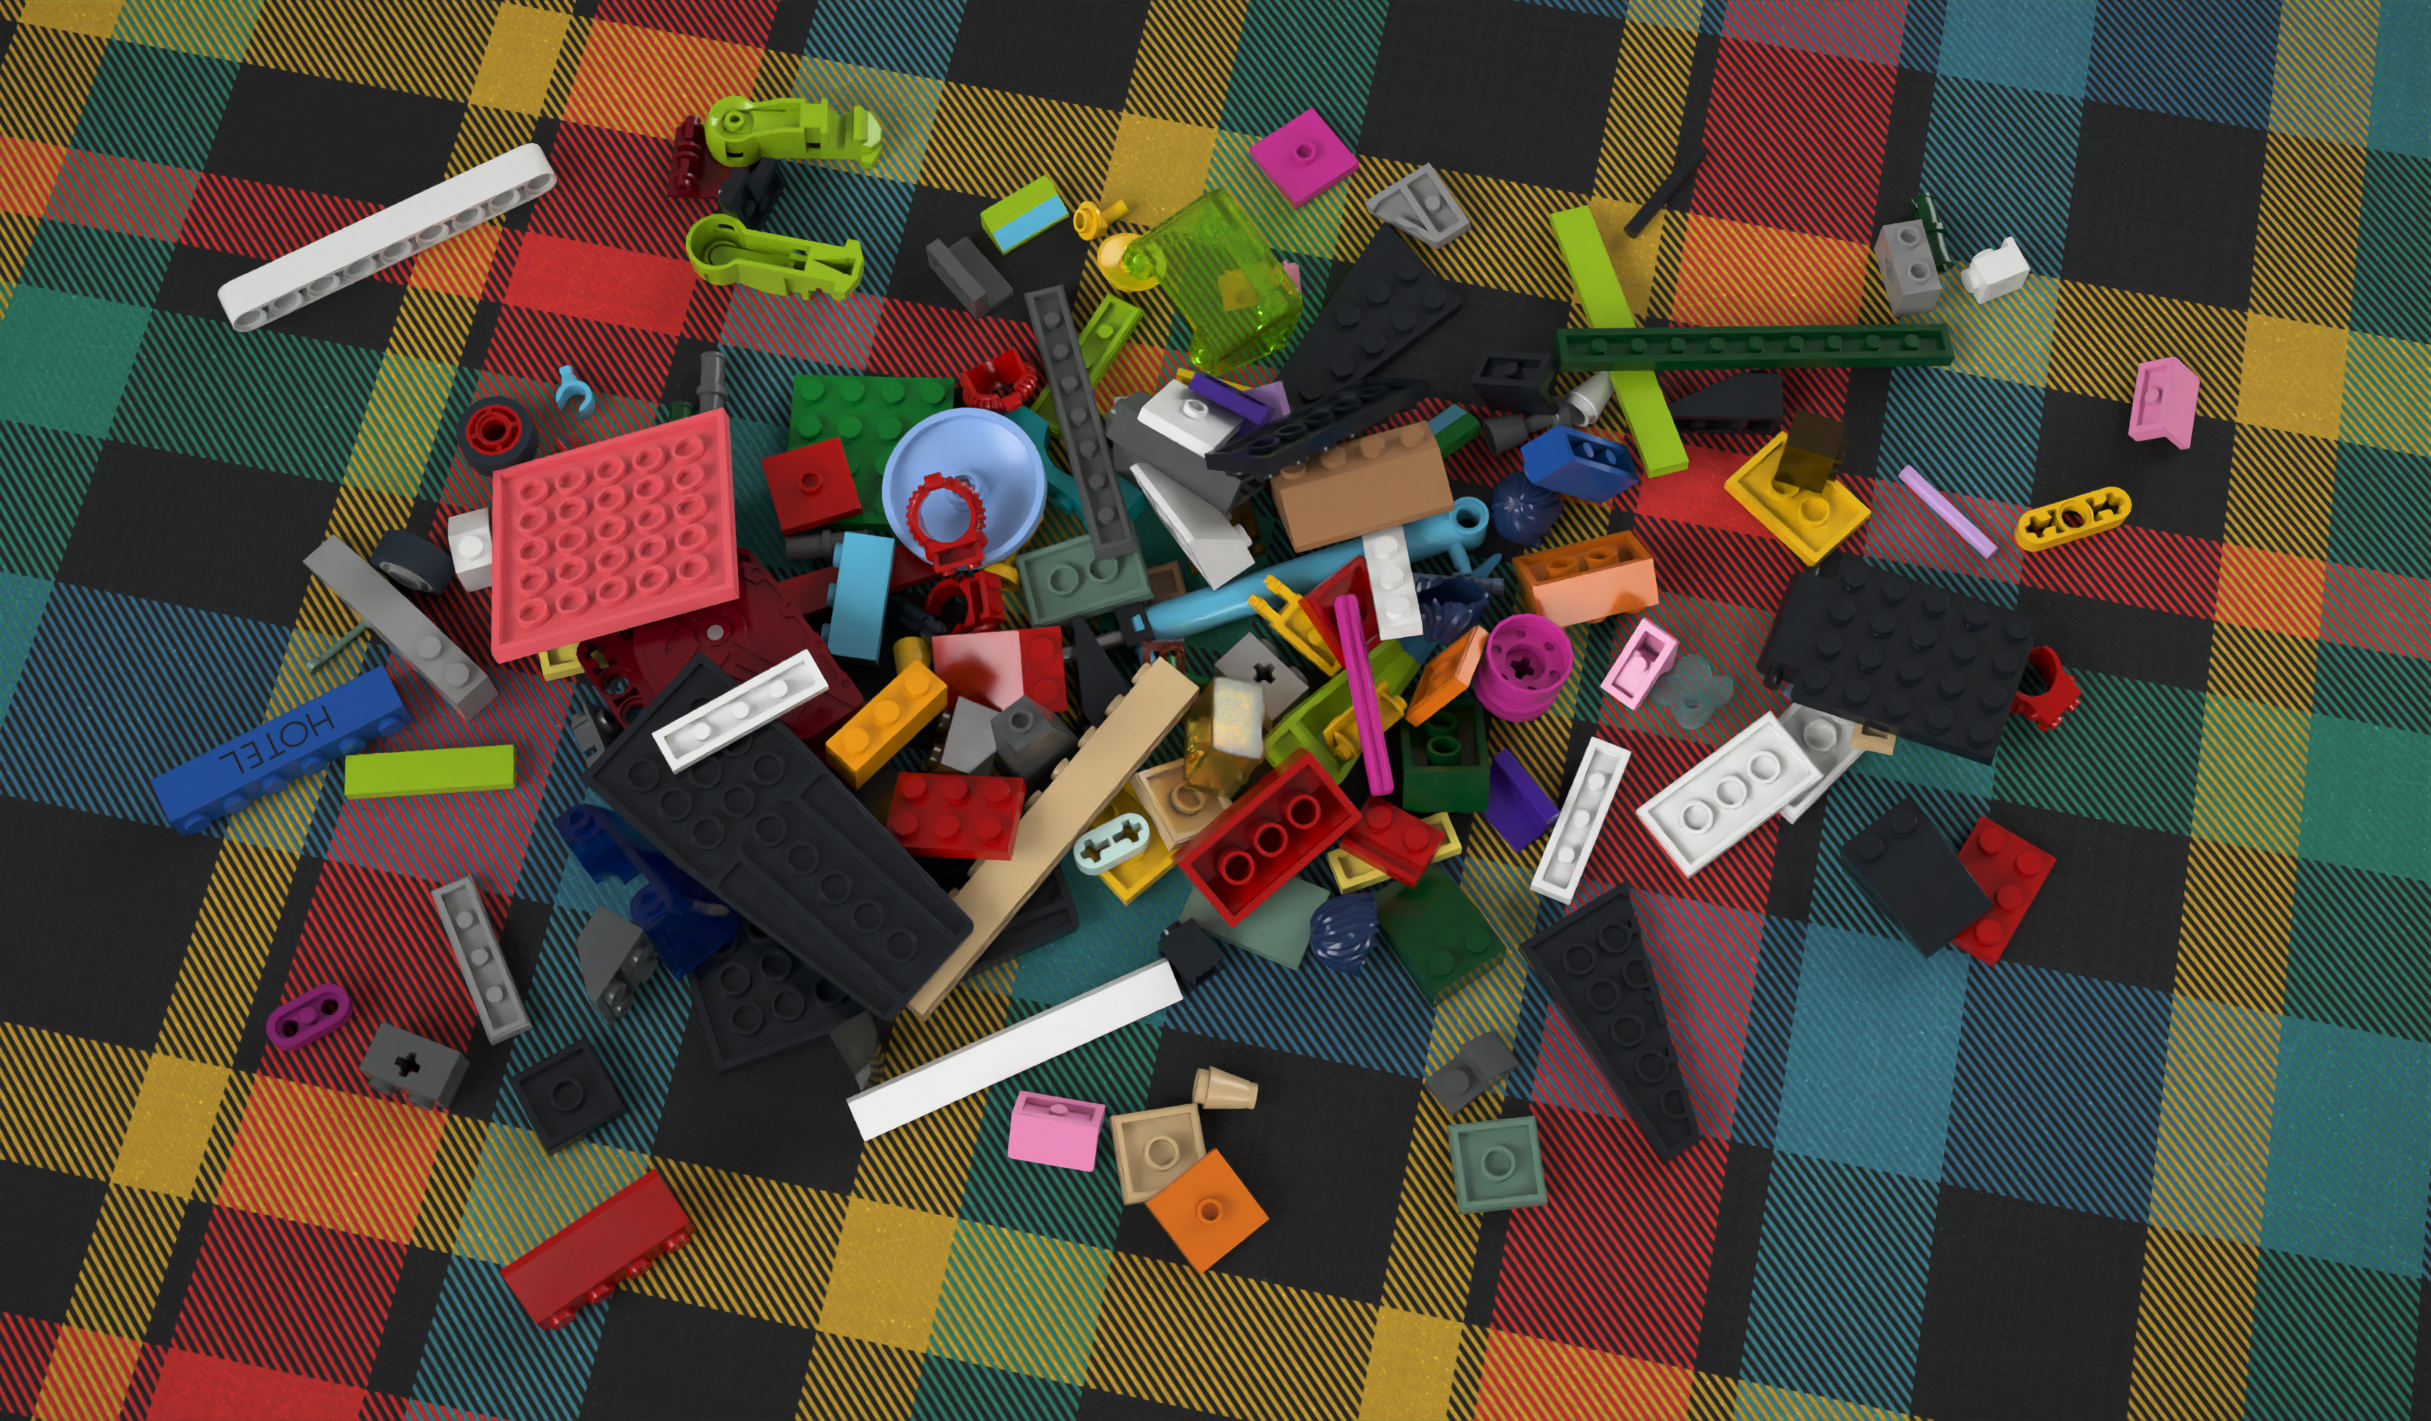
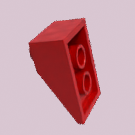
M1061 626L931 636L934 673L948 686L947 706L944 709L950 710L958 696L1001 713L1023 695H1027L1052 712L1068 711Z

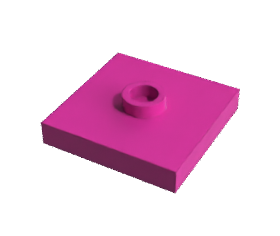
M1310 108L1249 148V155L1295 210L1359 169L1358 160L1313 108Z

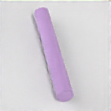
M1908 465L1899 473L1898 477L1985 559H1990L1999 548L1914 468Z

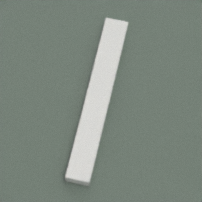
M1164 957L846 1100L865 1142L1182 1000L1183 997L1170 964Z

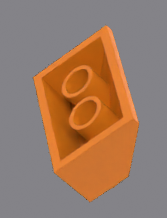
M1630 530L1512 558V565L1527 613L1546 617L1560 626L1562 630H1565L1569 625L1581 622H1602L1607 616L1618 613H1640L1646 610L1647 606L1659 604L1653 558Z

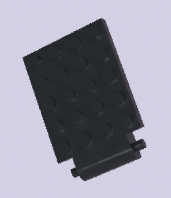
M1844 557L1834 580L1822 577L1823 571L1815 566H1809L1806 572H1797L1791 575L1756 664L1757 671L1765 675L1764 687L1769 690H1778L1782 680L1792 683L1794 686L1790 696L1793 703L1991 766L2042 619Z

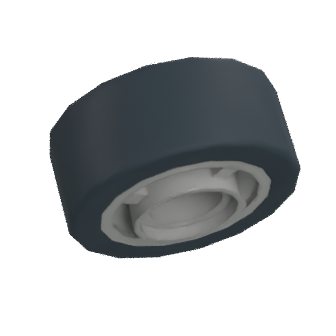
M389 529L385 531L371 556L372 564L382 574L401 586L427 596L438 597L442 595L455 572L454 562L448 554L432 543L401 530Z

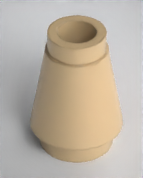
M1209 1066L1208 1070L1198 1068L1193 1086L1192 1103L1202 1104V1109H1254L1258 1093V1083H1252L1212 1066Z

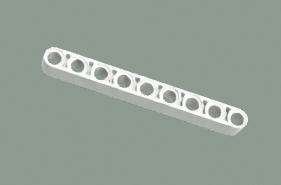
M530 143L519 146L229 281L219 289L218 298L233 328L238 332H249L545 194L555 186L557 177L538 144Z

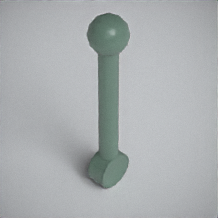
M362 619L360 624L320 657L311 659L307 663L306 669L312 675L316 674L324 667V663L365 629L371 627Z

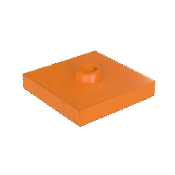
M1479 625L1474 626L1426 664L1405 714V719L1415 727L1419 726L1468 688L1489 636L1486 630Z
M1216 1148L1210 1150L1145 1202V1205L1198 1274L1206 1271L1269 1220V1217Z

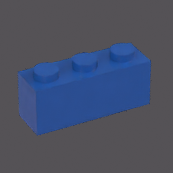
M1557 425L1520 448L1525 461L1523 465L1524 472L1532 482V485L1599 504L1640 482L1626 445L1566 426Z

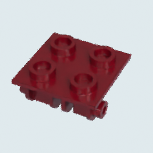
M687 116L686 120L681 123V127L676 128L667 197L717 200L721 184L728 179L734 168L719 163L711 156L707 149L704 126L701 124V119L697 116ZM727 152L729 157H743V153ZM750 165L745 167H739L741 169L750 171Z

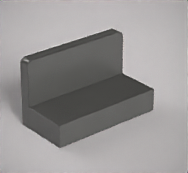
M968 237L962 238L950 248H947L939 238L926 246L929 266L976 320H979L1013 296V288Z

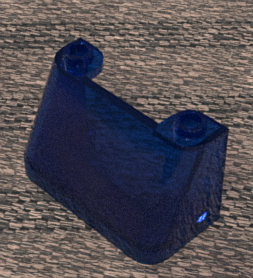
M587 803L577 804L552 821V824L596 885L604 880L602 878L604 876L618 877L626 885L640 873L650 882L633 897L630 903V913L660 955L662 962L677 980L686 975L735 935L738 928V918L733 909L679 869L614 810Z

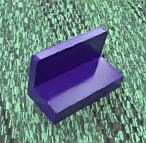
M1206 372L1195 373L1188 386L1189 389L1244 418L1239 431L1235 433L1239 437L1268 424L1275 412V408Z
M1507 748L1493 757L1490 769L1488 812L1482 813L1515 853H1519L1555 827L1560 811Z

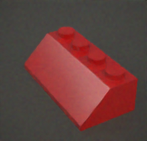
M1299 747L1170 858L1199 893L1233 929L1357 823L1363 815L1313 754Z
M654 1168L502 1269L500 1273L535 1323L545 1332L551 1328L556 1331L570 1324L577 1316L575 1312L588 1303L596 1305L610 1297L615 1291L614 1286L627 1277L635 1279L646 1273L653 1266L651 1261L667 1251L668 1254H672L682 1249L690 1242L691 1238L689 1236L697 1230L670 1188Z

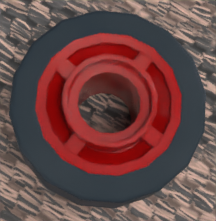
M502 396L483 398L467 408L461 415L456 427L457 443L469 466L481 475L493 477V471L532 461L538 448V432L526 408L514 399ZM505 433L501 439L490 441L494 435Z

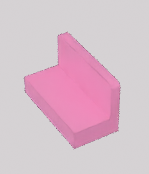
M2175 356L2139 363L2128 435L2136 442L2167 437L2180 450L2190 448L2200 380L2198 376Z
M1020 1091L1012 1111L1008 1157L1088 1172L1093 1171L1096 1161L1098 1137L1104 1121L1106 1105Z

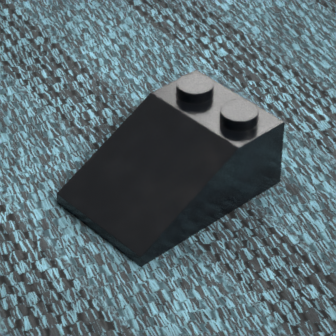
M1907 798L1839 848L1842 871L1926 960L1994 909L1993 903L1937 829Z

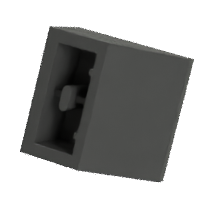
M599 905L577 938L576 945L588 1000L604 1023L612 1026L617 1017L622 1018L629 1011L634 1000L632 994L641 980L645 982L653 974L658 963L656 959L658 953L644 929Z

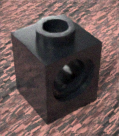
M1190 918L1183 924L1177 921L1161 933V940L1157 942L1158 955L1168 960L1173 974L1189 994L1224 969L1223 956L1193 918Z

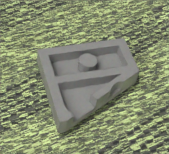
M1430 163L1425 164L1364 202L1370 214L1436 249H1440L1471 230L1469 220Z

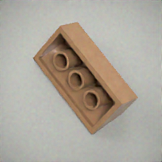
M1426 420L1336 444L1334 449L1315 452L1309 455L1307 462L1299 465H1288L1281 469L1279 476L1270 478L1272 499L1295 553L1455 510L1440 448Z

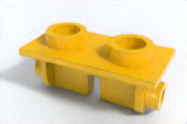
M1383 678L1375 685L1383 732H1385L1404 716L1403 711L1407 708V704L1399 695L1391 697L1387 680ZM1352 705L1342 715L1335 717L1323 731L1330 755L1335 757L1338 754L1344 761H1347L1350 757L1356 759L1362 753L1354 706Z

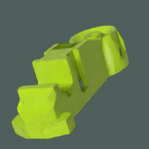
M729 96L714 104L708 112L704 124L705 139L709 153L716 161L728 167L739 168L749 166L760 158L766 157L860 160L861 169H873L882 153L881 136H883V130L874 111H865L862 106H854L853 112H846V115H838V111H830L828 99H821V104L806 103L805 98H777L762 102H752L745 97ZM806 143H820L821 148H807ZM727 152L743 153V157H729Z
M712 214L701 218L692 225L686 236V250L693 270L702 279L714 285L725 286L736 282L765 293L788 297L789 292L800 293L803 300L810 301L812 291L820 288L823 290V293L831 294L833 300L841 301L842 299H847L860 285L864 272L863 266L865 264L860 241L848 239L845 247L749 230L746 229L740 220L726 214ZM721 224L733 226L734 230L721 228ZM795 249L806 251L807 256L796 254Z

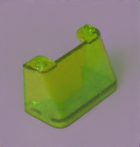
M1221 188L1204 193L1129 243L1122 257L1128 273L1135 276L1138 280L1145 281L1155 275L1194 329L1191 345L1189 346V356L1193 364L1199 367L1202 372H1206L1213 377L1222 375L1285 348L1302 313L1303 303L1298 288L1230 195Z

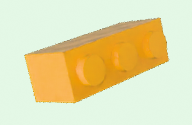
M916 658L825 743L826 763L854 789L858 790L947 706L948 686Z

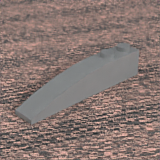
M333 534L303 560V563L355 614L363 619L385 643L467 722L499 695L489 676L404 595L337 536Z

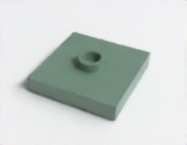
M1535 1116L1448 1125L1447 1132L1459 1215L1547 1205L1548 1200Z

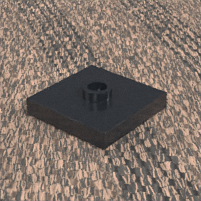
M586 1036L508 1079L549 1157L627 1114L622 1101Z

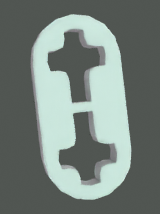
M1127 813L1083 834L1074 845L1073 854L1076 866L1087 875H1098L1141 854L1146 850L1150 842V829L1147 821L1138 814ZM1129 826L1133 831L1140 829L1137 842L1132 843L1129 838H1125L1115 843V841L1124 836L1123 829ZM1092 845L1093 849L1100 850L1109 845V847L1100 852L1101 860L1098 862H1094L1091 858L1083 859L1086 856V847Z

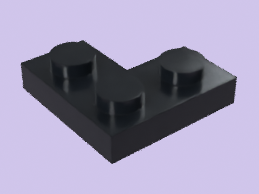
M762 157L756 170H753L751 173L748 170L734 167L728 179L721 184L717 200L724 214L740 220L746 229L761 232L787 181L776 160Z

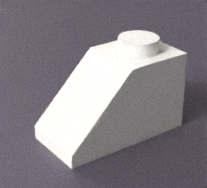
M489 507L449 517L448 541L456 574L466 592L492 586V515Z

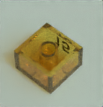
M1218 676L1213 677L1185 716L1184 790L1231 799L1239 787L1247 783L1250 773L1254 768L1262 764L1266 754V741L1262 740V727L1267 715V706L1262 703V686Z

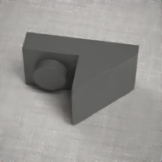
M1491 1030L1460 1046L1459 1054L1425 1080L1424 1085L1451 1118H1453L1519 1066V1062Z

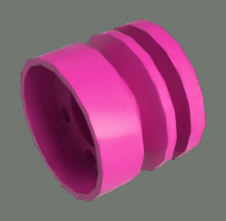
M1530 613L1512 615L1499 622L1489 635L1473 674L1472 682L1476 697L1482 702L1486 710L1498 718L1516 723L1533 721L1545 714L1556 700L1572 670L1574 655L1569 638L1560 626L1539 615ZM1515 674L1522 676L1521 679L1515 677Z

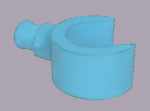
M571 366L561 367L559 372L562 376V385L557 390L556 403L561 411L571 396H585V401L579 408V414L583 421L589 418L595 410L594 396L586 383L577 380Z

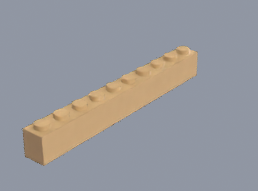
M1159 656L1152 666L1146 662L1137 671L1131 681L1135 686L1125 697L1119 694L1114 698L1105 710L1104 714L1108 717L1098 729L1091 726L1077 744L1081 748L1071 761L1064 758L1051 773L1050 778L1053 782L1044 793L1037 790L1025 803L1022 810L1026 814L1019 822L1012 860L977 859L967 873L970 880L960 891L955 887L948 893L949 897L973 921L974 930L970 937L906 1006L924 1022L1071 850L1077 839L1087 831L1198 699L1199 687Z

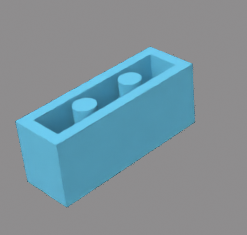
M845 531L843 543L836 542L833 567H838L839 573L837 583L829 584L826 607L833 608L831 624L823 623L821 639L829 648L833 659L837 662L878 667L896 550L894 538Z

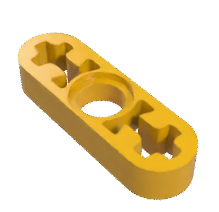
M2106 487L2024 513L2014 530L2015 540L2024 550L2038 552L2116 528L2125 521L2132 507L2131 499L2120 488ZM2106 501H2108L2110 506L2117 505L2119 507L2116 514H2113L2111 509H2106L2098 512L2094 519L2093 512L2102 509ZM2065 511L2079 513L2084 521L2083 526L2079 528L2067 526L2063 522L2062 513ZM2052 519V526L2045 528L2039 538L2035 533H2027L2030 524L2035 529L2047 527Z

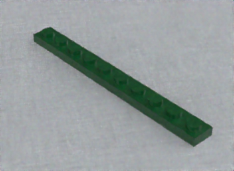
M1947 324L1556 329L1553 337L1557 362L1559 363V372L1950 366L1955 358Z

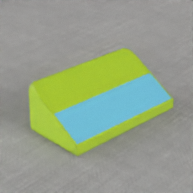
M1043 175L981 212L980 216L982 228L1004 256L1069 217V213L1050 179Z

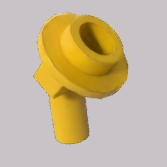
M1122 199L1100 212L1095 203L1084 201L1074 214V228L1083 240L1091 241L1096 237L1105 236L1108 226L1130 211Z

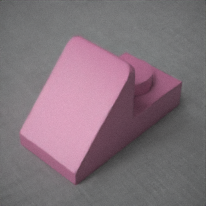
M1646 617L1643 618L1600 687L1632 710L1638 709L1660 674L1670 671L1673 667L1679 641Z

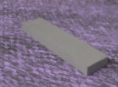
M471 874L431 891L490 1043L495 1045L532 1029L533 1026Z

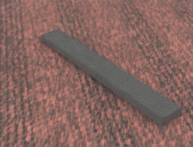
M1063 284L1024 293L1096 561L1137 552L1135 539Z

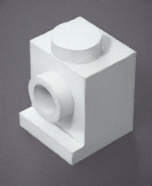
M2011 236L2004 239L2000 249L1995 251L1993 249H1986L1975 255L1970 267L1961 271V280L1965 289L1969 293H1973L1978 304H1982L2022 288L2030 267Z

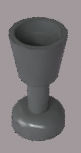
M1562 395L1552 396L1559 406L1555 416L1536 414L1522 418L1520 414L1482 419L1484 437L1491 454L1497 457L1527 441L1529 433L1547 427L1552 429L1557 425H1562L1573 429L1571 415Z

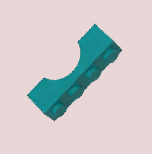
M1024 405L1010 413L1006 412L1003 416L1017 424L1029 436L1037 448L1045 467L1047 496L1051 498L1052 504L1061 513L1067 516L1072 513L1083 521L1082 524L1088 531L1074 477L1055 467L1047 456L1051 441L1049 424ZM1116 473L1128 518L1134 522L1144 511L1143 492Z

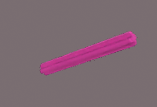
M1354 594L1341 595L1335 599L1334 608L1370 793L1373 796L1388 795L1394 789V782L1358 599Z

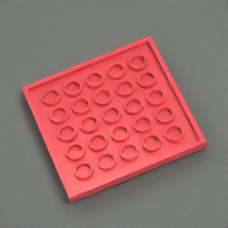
M724 407L510 466L506 469L493 471L491 654L498 664L739 599L730 421Z

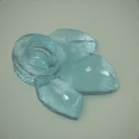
M1691 653L1680 659L1675 666L1674 674H1660L1650 691L1658 705L1671 709L1673 718L1680 726L1693 730L1703 727L1711 719L1714 709L1722 707L1730 701L1733 695V679L1729 676L1712 677L1711 667L1707 660L1698 654ZM1688 705H1696V706H1698V707L1695 708V709H1690V708H1687L1686 706H1688Z

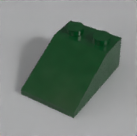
M1458 695L1419 726L1415 727L1405 719V714L1413 696H1400L1407 704V708L1403 711L1404 716L1398 720L1403 811L1420 814L1430 812H1488L1490 767L1482 702L1479 701L1476 695Z
M1435 862L1429 864L1424 874L1417 881L1414 890L1395 880L1374 893V901L1377 903L1378 911L1376 916L1379 920L1377 927L1380 934L1432 1008L1504 962L1507 947L1481 911Z

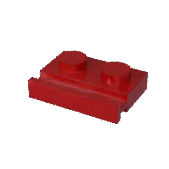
M1371 794L1360 810L1363 817L1342 838L1340 849L1414 890L1420 876L1424 874L1445 841V833L1384 799Z

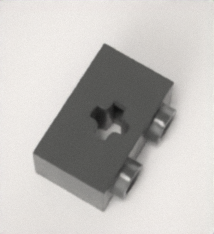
M382 1022L359 1070L370 1080L368 1086L383 1094L392 1096L394 1090L409 1095L407 1101L424 1110L431 1111L434 1105L448 1110L470 1062L459 1051ZM418 1065L420 1066L418 1073L410 1071L408 1075L406 1074L408 1067L416 1069Z

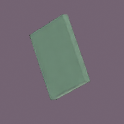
M1133 520L1129 521L1137 548L1135 553L1097 562L1088 533L1015 556L1032 628L1062 627L1068 625L1079 614L1085 620L1155 598Z
M1293 876L1232 929L1199 891L1193 887L1179 921L1183 924L1190 918H1193L1205 934L1298 971L1310 944V919L1316 909L1330 898L1331 891Z

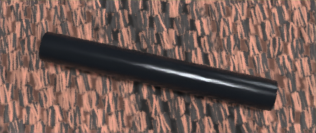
M1694 146L1624 227V231L1629 237L1635 239L1704 160L1706 152L1701 147Z

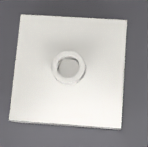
M1175 379L1171 380L1142 407L1137 418L1143 424L1205 458V453L1224 445L1239 431L1244 420L1241 416L1189 389L1188 386Z

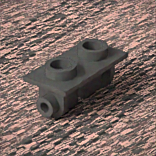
M584 701L581 703L584 711L572 716L573 723L571 724V729L582 753L587 754L595 748L597 750L595 754L585 759L589 768L619 735L616 730L618 729V722L609 709Z

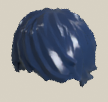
M1524 470L1509 474L1498 482V486L1493 490V497L1490 500V519L1493 520L1494 529L1497 530L1502 538L1510 542L1538 549L1543 544L1541 538L1551 534L1550 528L1563 512L1564 505H1561L1560 501L1562 493L1532 485Z
M1460 574L1454 579H1444L1442 576H1439L1432 582L1428 578L1421 576L1415 585L1422 620L1423 635L1421 636L1428 642L1436 641L1442 645L1454 643L1479 623L1484 607L1489 605L1488 590L1481 587L1482 583H1475L1474 578L1465 579Z
M1347 893L1328 899L1312 915L1310 919V945L1316 958L1331 970L1352 973L1356 978L1360 977V965H1365V957L1369 949L1377 946L1374 937L1379 932L1377 927L1379 920L1376 916L1378 911L1377 903L1374 901V893Z

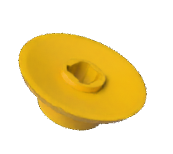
M1134 233L1112 235L1102 242L1097 252V263L1103 276L1121 291L1141 292L1152 289L1166 275L1167 262L1163 252L1154 242L1144 236Z

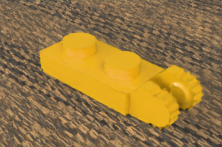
M1268 574L1263 581L1272 593L1287 603L1277 613L1264 599L1254 594L1246 602L1270 622L1268 625L1328 678H1334L1342 667L1298 603V600L1303 596L1299 593H1293L1277 578Z

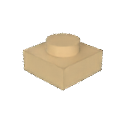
M1855 723L1850 748L1893 755L1896 736Z

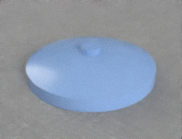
M955 408L934 414L910 429L898 442L889 457L882 483V501L887 520L904 546L915 556L933 565V562H929L925 557V547H920L918 545L919 542L912 538L914 535L910 534V526H907L906 523L908 521V517H906L908 509L906 507L910 503L908 500L910 497L912 498L913 491H917V487L925 483L924 476L941 471L945 478L948 476H952L953 479L959 478L961 482H967L969 487L972 486L975 489L974 492L979 493V499L983 500L984 504L982 506L986 509V512H984V516H986L984 524L986 526L982 532L988 538V544L984 547L986 559L981 560V566L967 569V566L964 565L957 567L958 571L981 569L1006 559L1024 545L1041 520L1047 499V477L1042 458L1029 436L1013 421L996 412L979 408ZM945 488L930 492L931 495L924 501L920 513L928 533L937 541L945 543L954 542L961 538L968 530L971 519L970 508L966 500L955 491Z

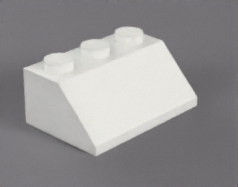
M1136 463L1130 467L1156 516L1213 590H1216L1255 563L1248 550V547L1253 543L1240 524L1234 527L1230 524L1229 521L1233 519L1230 512L1225 514L1148 463Z

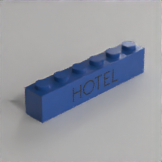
M381 665L150 780L169 823L182 836L188 833L194 834L205 830L212 821L226 814H235L245 810L250 805V802L266 794L272 795L287 788L289 782L303 775H313L321 772L327 767L329 762L343 755H354L362 751L367 743L381 736H392L400 732L404 725L413 721L393 679L385 667Z

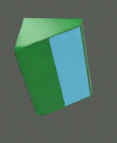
M1456 403L1427 422L1438 443L1443 460L1480 434L1481 423L1476 417Z

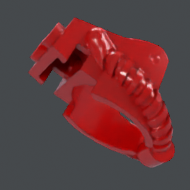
M1015 347L985 363L960 373L959 379L963 387V401L968 408L985 409L996 413H1002L1003 410L1010 413L1022 407V401L1025 402L1032 395L1038 380L1036 370L1031 364L1021 360ZM1016 382L1012 386L1015 392L1000 399L998 394L988 395L1000 387Z
M941 471L924 476L925 483L923 485L920 484L917 487V491H913L912 498L910 497L908 500L910 503L906 507L908 509V513H906L908 521L906 523L907 526H910V534L914 535L912 538L919 542L918 545L920 547H925L926 559L929 562H933L935 573L941 572L943 577L957 573L956 568L966 565L967 569L981 566V560L986 559L984 547L988 544V538L982 532L986 526L984 524V520H986L984 512H986V509L982 506L984 503L983 500L979 499V493H975V489L972 486L969 487L967 482H961L959 478L953 479L952 476L943 477ZM942 488L955 491L966 500L970 508L971 519L969 528L961 538L954 542L945 543L937 541L928 533L920 513L924 501L931 495L930 492Z
M985 570L975 573L973 577L970 575L951 576L938 583L927 595V600H924L923 604L925 606L922 609L936 617L941 614L943 606L951 596L967 597L968 613L965 624L958 623L949 635L997 631L998 627L1005 621V605L1002 601L1001 579L998 574Z
M2046 645L2042 647L2036 646L2032 647L2028 662L2036 666L2042 673L2044 681L2047 682L2046 692L2043 695L2031 697L2017 690L2010 713L2017 715L2021 713L2028 720L2037 721L2038 724L2035 727L2045 733L2049 728L2054 731L2064 719L2061 716L2066 711L2071 714L2079 706L2081 701L2078 698L2082 692L2075 685V677L2063 671L2064 669L2061 666L2058 655Z

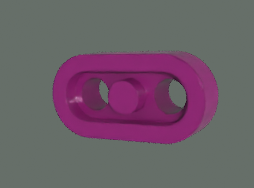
M327 983L317 986L273 1011L266 1023L267 1036L278 1048L284 1051L299 1050L343 1026L352 1015V999L342 987L336 984ZM338 1003L335 1013L331 1015L325 1014L326 1007L329 1004ZM294 1024L299 1026L298 1032L295 1035L286 1036L288 1027Z

